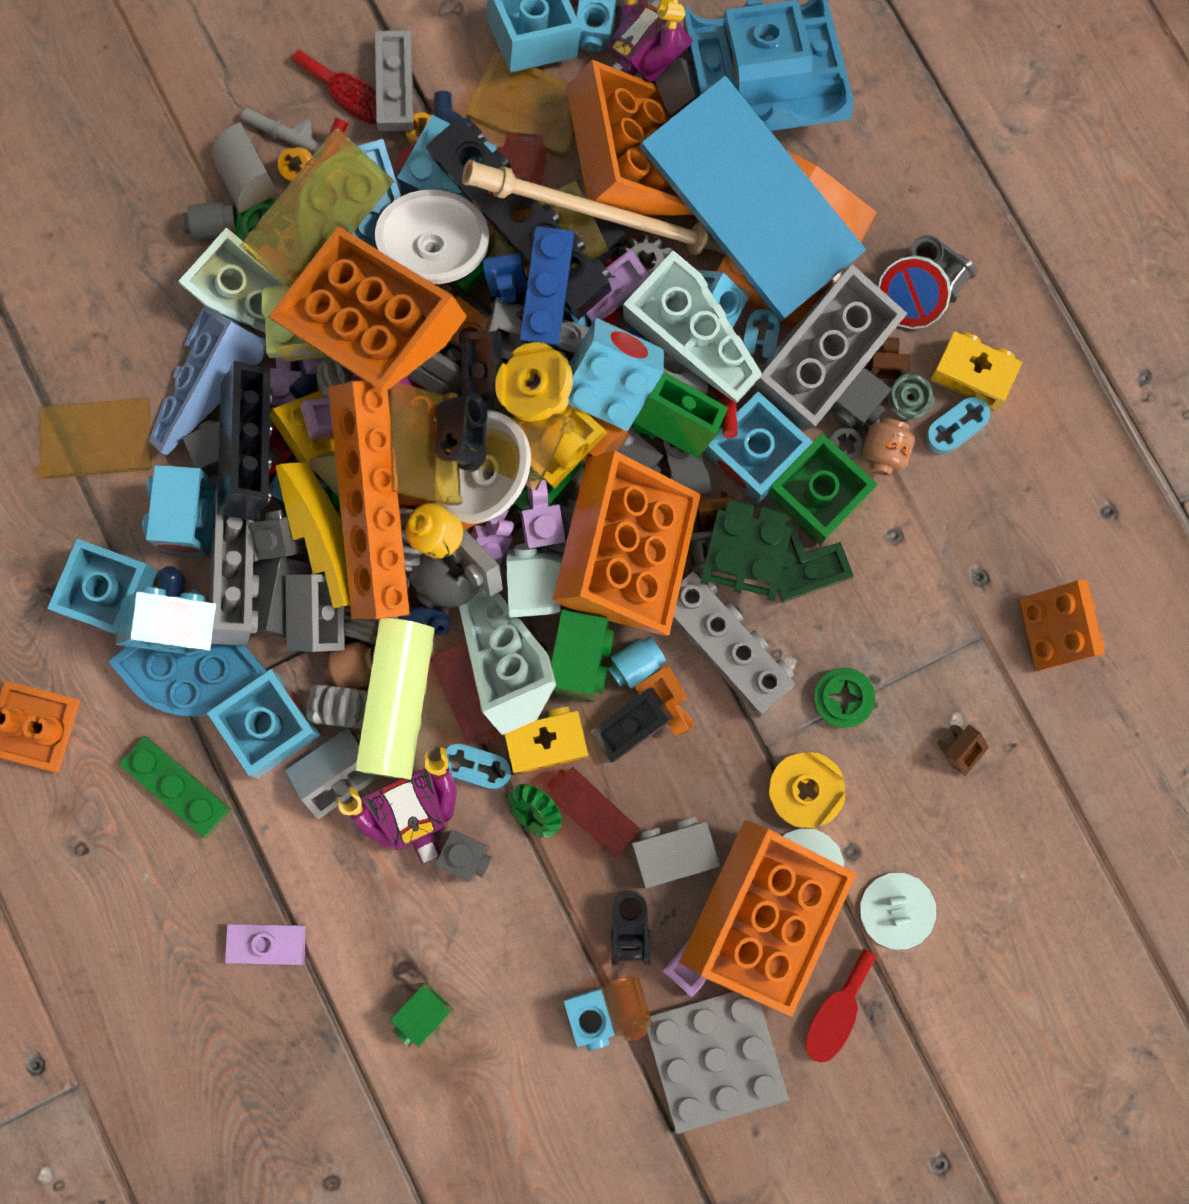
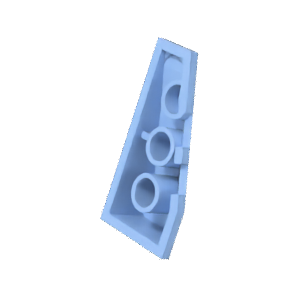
M203 306L184 345L190 349L183 367L176 366L173 378H175L174 394L164 399L149 442L160 453L168 455L183 440L182 437L188 435L220 404L221 383L232 363L237 361L257 365L262 360L265 353L266 339L240 322Z

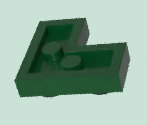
M793 520L786 521L785 526L792 527L778 586V594L782 603L854 577L841 541L805 554Z

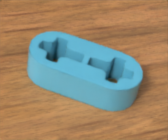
M759 309L749 316L743 340L752 358L755 349L762 350L760 359L764 363L776 349L780 328L778 317L767 309ZM760 320L767 321V327L772 328V330L766 331L764 341L757 340L758 328L753 327V325H758Z
M969 397L934 421L925 435V443L928 449L935 454L946 455L965 443L988 423L991 416L988 404L983 399ZM967 409L969 411L977 409L980 412L977 418L979 423L973 419L962 425L960 420L966 415ZM953 427L955 432L948 439L949 445L945 441L938 443L935 440L938 435L937 429L943 433Z
M453 744L446 748L448 760L450 755L457 756L459 751H464V758L475 763L473 769L460 767L458 772H454V765L448 762L452 777L493 790L504 788L511 780V766L505 758L463 744ZM495 762L501 763L500 769L505 772L504 778H497L495 783H490L489 775L478 771L480 764L493 767Z

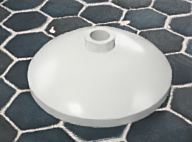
M420 190L399 197L385 208L376 224L375 242L377 250L433 284H443L458 280L478 267L488 249L489 231L481 211L466 198L443 190Z
M487 410V453L483 465L478 470L466 472L460 469L454 461L445 462L439 459L435 453V448L431 456L428 473L431 495L437 505L453 512L464 523H482L501 515L518 498L528 478L531 455L527 437L522 428L513 419L497 411Z

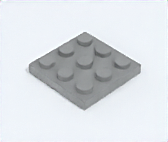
M733 990L643 1017L676 1134L789 1101L760 1002Z

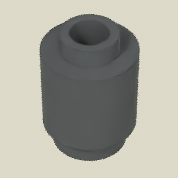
M224 201L192 204L188 206V212L182 214L184 232L186 235H191L194 242L216 240L226 227L233 234H237V212L234 204L226 205Z

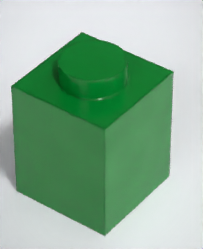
M425 983L390 1020L396 1026L393 1032L407 1046L414 1043L419 1048L455 1009L428 983Z

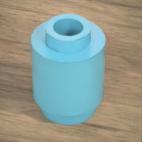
M649 636L643 641L639 638L610 657L613 665L608 670L619 687L626 684L632 689L660 670L659 666L666 662V659L655 641Z

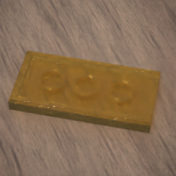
M337 128L330 134L239 246L290 289L334 230L339 226L352 234L395 181Z

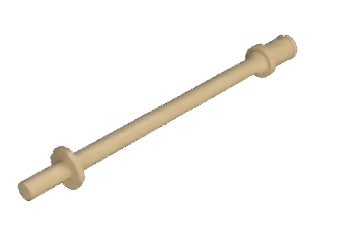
M469 160L464 167L462 176L464 185L492 191L495 197L504 199L513 193L687 243L688 252L692 255H699L703 248L726 255L700 222L696 223L692 229H688L517 179L512 169L504 166L497 169Z

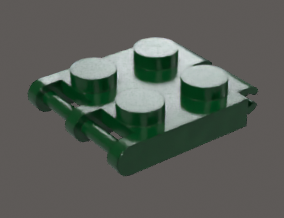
M728 499L725 511L718 509L700 584L708 585V582L732 587L734 588L733 592L741 593L744 590L765 595L767 600L774 602L792 527L785 526L788 513L761 507L759 517L756 519L752 518L754 505ZM711 571L735 576L736 580L711 575ZM747 579L763 584H768L770 586L768 589L744 583V580Z

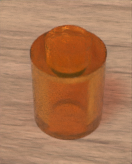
M622 978L604 986L602 991L615 1036H624L625 1041H633L646 1036V1029L650 1028L653 1023L639 978Z

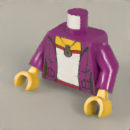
M625 0V3H621V25L608 42V48L618 58V61L612 68L632 76L637 74L648 82L654 81L693 42V39L679 24L685 16L684 7L678 4L677 0H660L658 8L643 0H638L637 3H635V0Z
M440 747L442 759L439 761L430 760L426 751L424 753L425 769L412 774L411 780L401 779L363 797L364 804H362L357 790L354 787H350L349 791L354 798L352 802L342 803L340 798L336 797L340 811L345 815H349L364 835L384 848L394 847L396 850L401 851L413 845L421 865L439 858L441 851L434 835L448 828L447 821L454 816L457 788L448 767L446 749Z

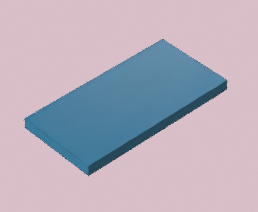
M726 75L641 142L639 146L780 321L785 319L866 251L865 247Z

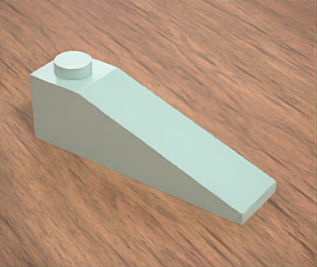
M227 227L178 281L184 289L205 307L266 333L265 317L262 314L263 289L265 287L292 285Z
M480 588L476 595L468 603L460 606L459 609L482 712L497 730L504 735L536 721L556 683L546 651L518 617H509L508 604L499 593L490 597Z

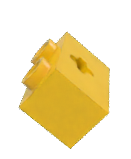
M954 331L946 344L930 381L967 398L977 397L983 399L989 408L997 411L1004 403L1023 362L1015 359V355L1006 349H993L982 344L981 340L971 333L962 332L960 334ZM974 363L981 365L980 373L974 371Z
M570 707L553 709L547 712L548 718L533 721L506 733L505 738L513 773L519 775L589 758L578 711L570 712ZM547 730L550 735H556L557 737L556 740L551 741V748L544 749L542 744L535 743L536 739L541 738V731Z

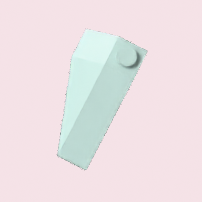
M674 250L623 304V319L652 344L664 349L666 354L735 403L762 376L760 369L741 338L736 335L725 317L726 314L721 305L717 304L708 289V284L702 274Z
M525 543L516 545L514 549L507 550L509 617L560 613V605L562 604L552 600L564 553L544 547L526 549Z

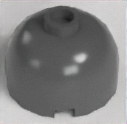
M421 553L420 564L412 566V572L408 571L411 583L416 591H418L416 594L417 599L430 608H434L436 605L443 608H458L468 603L481 588L480 586H473L467 578L464 568L459 563L453 564L448 557L434 559Z

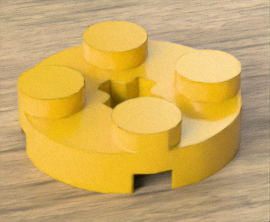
M533 342L515 349L512 352L514 357L509 360L507 365L502 363L496 376L495 389L501 404L515 417L530 422L541 421L553 414L563 412L568 405V396L573 382L572 370L568 360L560 352L545 343ZM538 374L541 382L537 388L532 390L530 387H527V382L533 381L534 375Z
M801 752L788 756L776 766L769 780L768 797L773 810L784 822L794 827L812 829L829 823L839 814L845 802V785L841 770L831 759L819 753ZM810 780L816 784L813 788V791L817 794L814 799L810 797L804 800L800 799L798 796L800 793L799 788H797L798 783L801 781L806 784Z

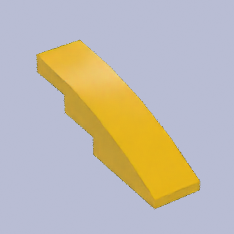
M307 462L276 465L293 540L305 539L313 574L325 572L333 609L350 606L342 522L332 502Z

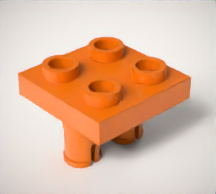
M1088 580L1073 581L1019 598L1036 671L1049 670L1105 655L1104 641L1101 640L1103 635L1099 631L1095 614L1096 605L1093 604L1094 598L1090 593Z
M4 680L0 693V758L59 773L81 700Z

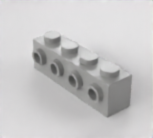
M216 486L212 503L209 603L216 604L211 644L247 646L250 634L257 633L258 611H252V597L257 598L259 576L253 575V562L258 563L251 523L260 521V513L254 521L217 515L218 486Z
M693 571L681 582L672 622L752 711L760 717L793 688L796 683L791 678L795 674L782 659L779 658L775 661L767 653L766 649L769 648V645L755 630L751 633L747 631L740 623L744 618L731 603L728 602L724 605L715 595L718 592L716 586L712 582H708V585L700 584L701 577L699 578Z

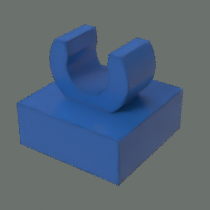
M521 253L483 259L484 273L491 297L501 295V303L503 304L517 301L516 293L527 291L528 283Z

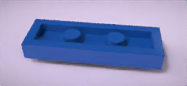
M538 226L535 228L520 336L521 343L540 342L554 348H559L574 231Z

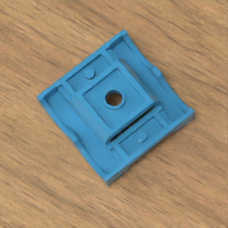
M747 0L743 7L726 9L724 18L713 20L700 18L693 14L690 8H684L683 29L693 39L687 50L688 55L692 59L699 96L726 75L770 131L851 120L854 98L828 0H809L799 6L798 0L764 4L762 0ZM729 50H732L734 62L738 75V84L736 83V78Z

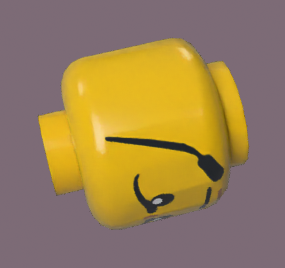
M426 503L417 507L411 513L406 523L405 534L412 548L434 559H441L452 555L459 547L463 538V526L460 519L453 512L435 503Z

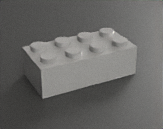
M851 264L835 276L761 366L762 376L752 387L757 392H760L802 431L813 428L820 422L907 315V312Z

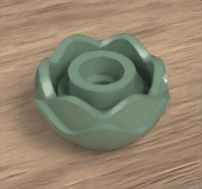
M904 374L890 385L891 391L888 395V403L892 411L901 418L908 420L921 418L934 404L931 384L923 377ZM912 395L914 399L908 400L907 396Z

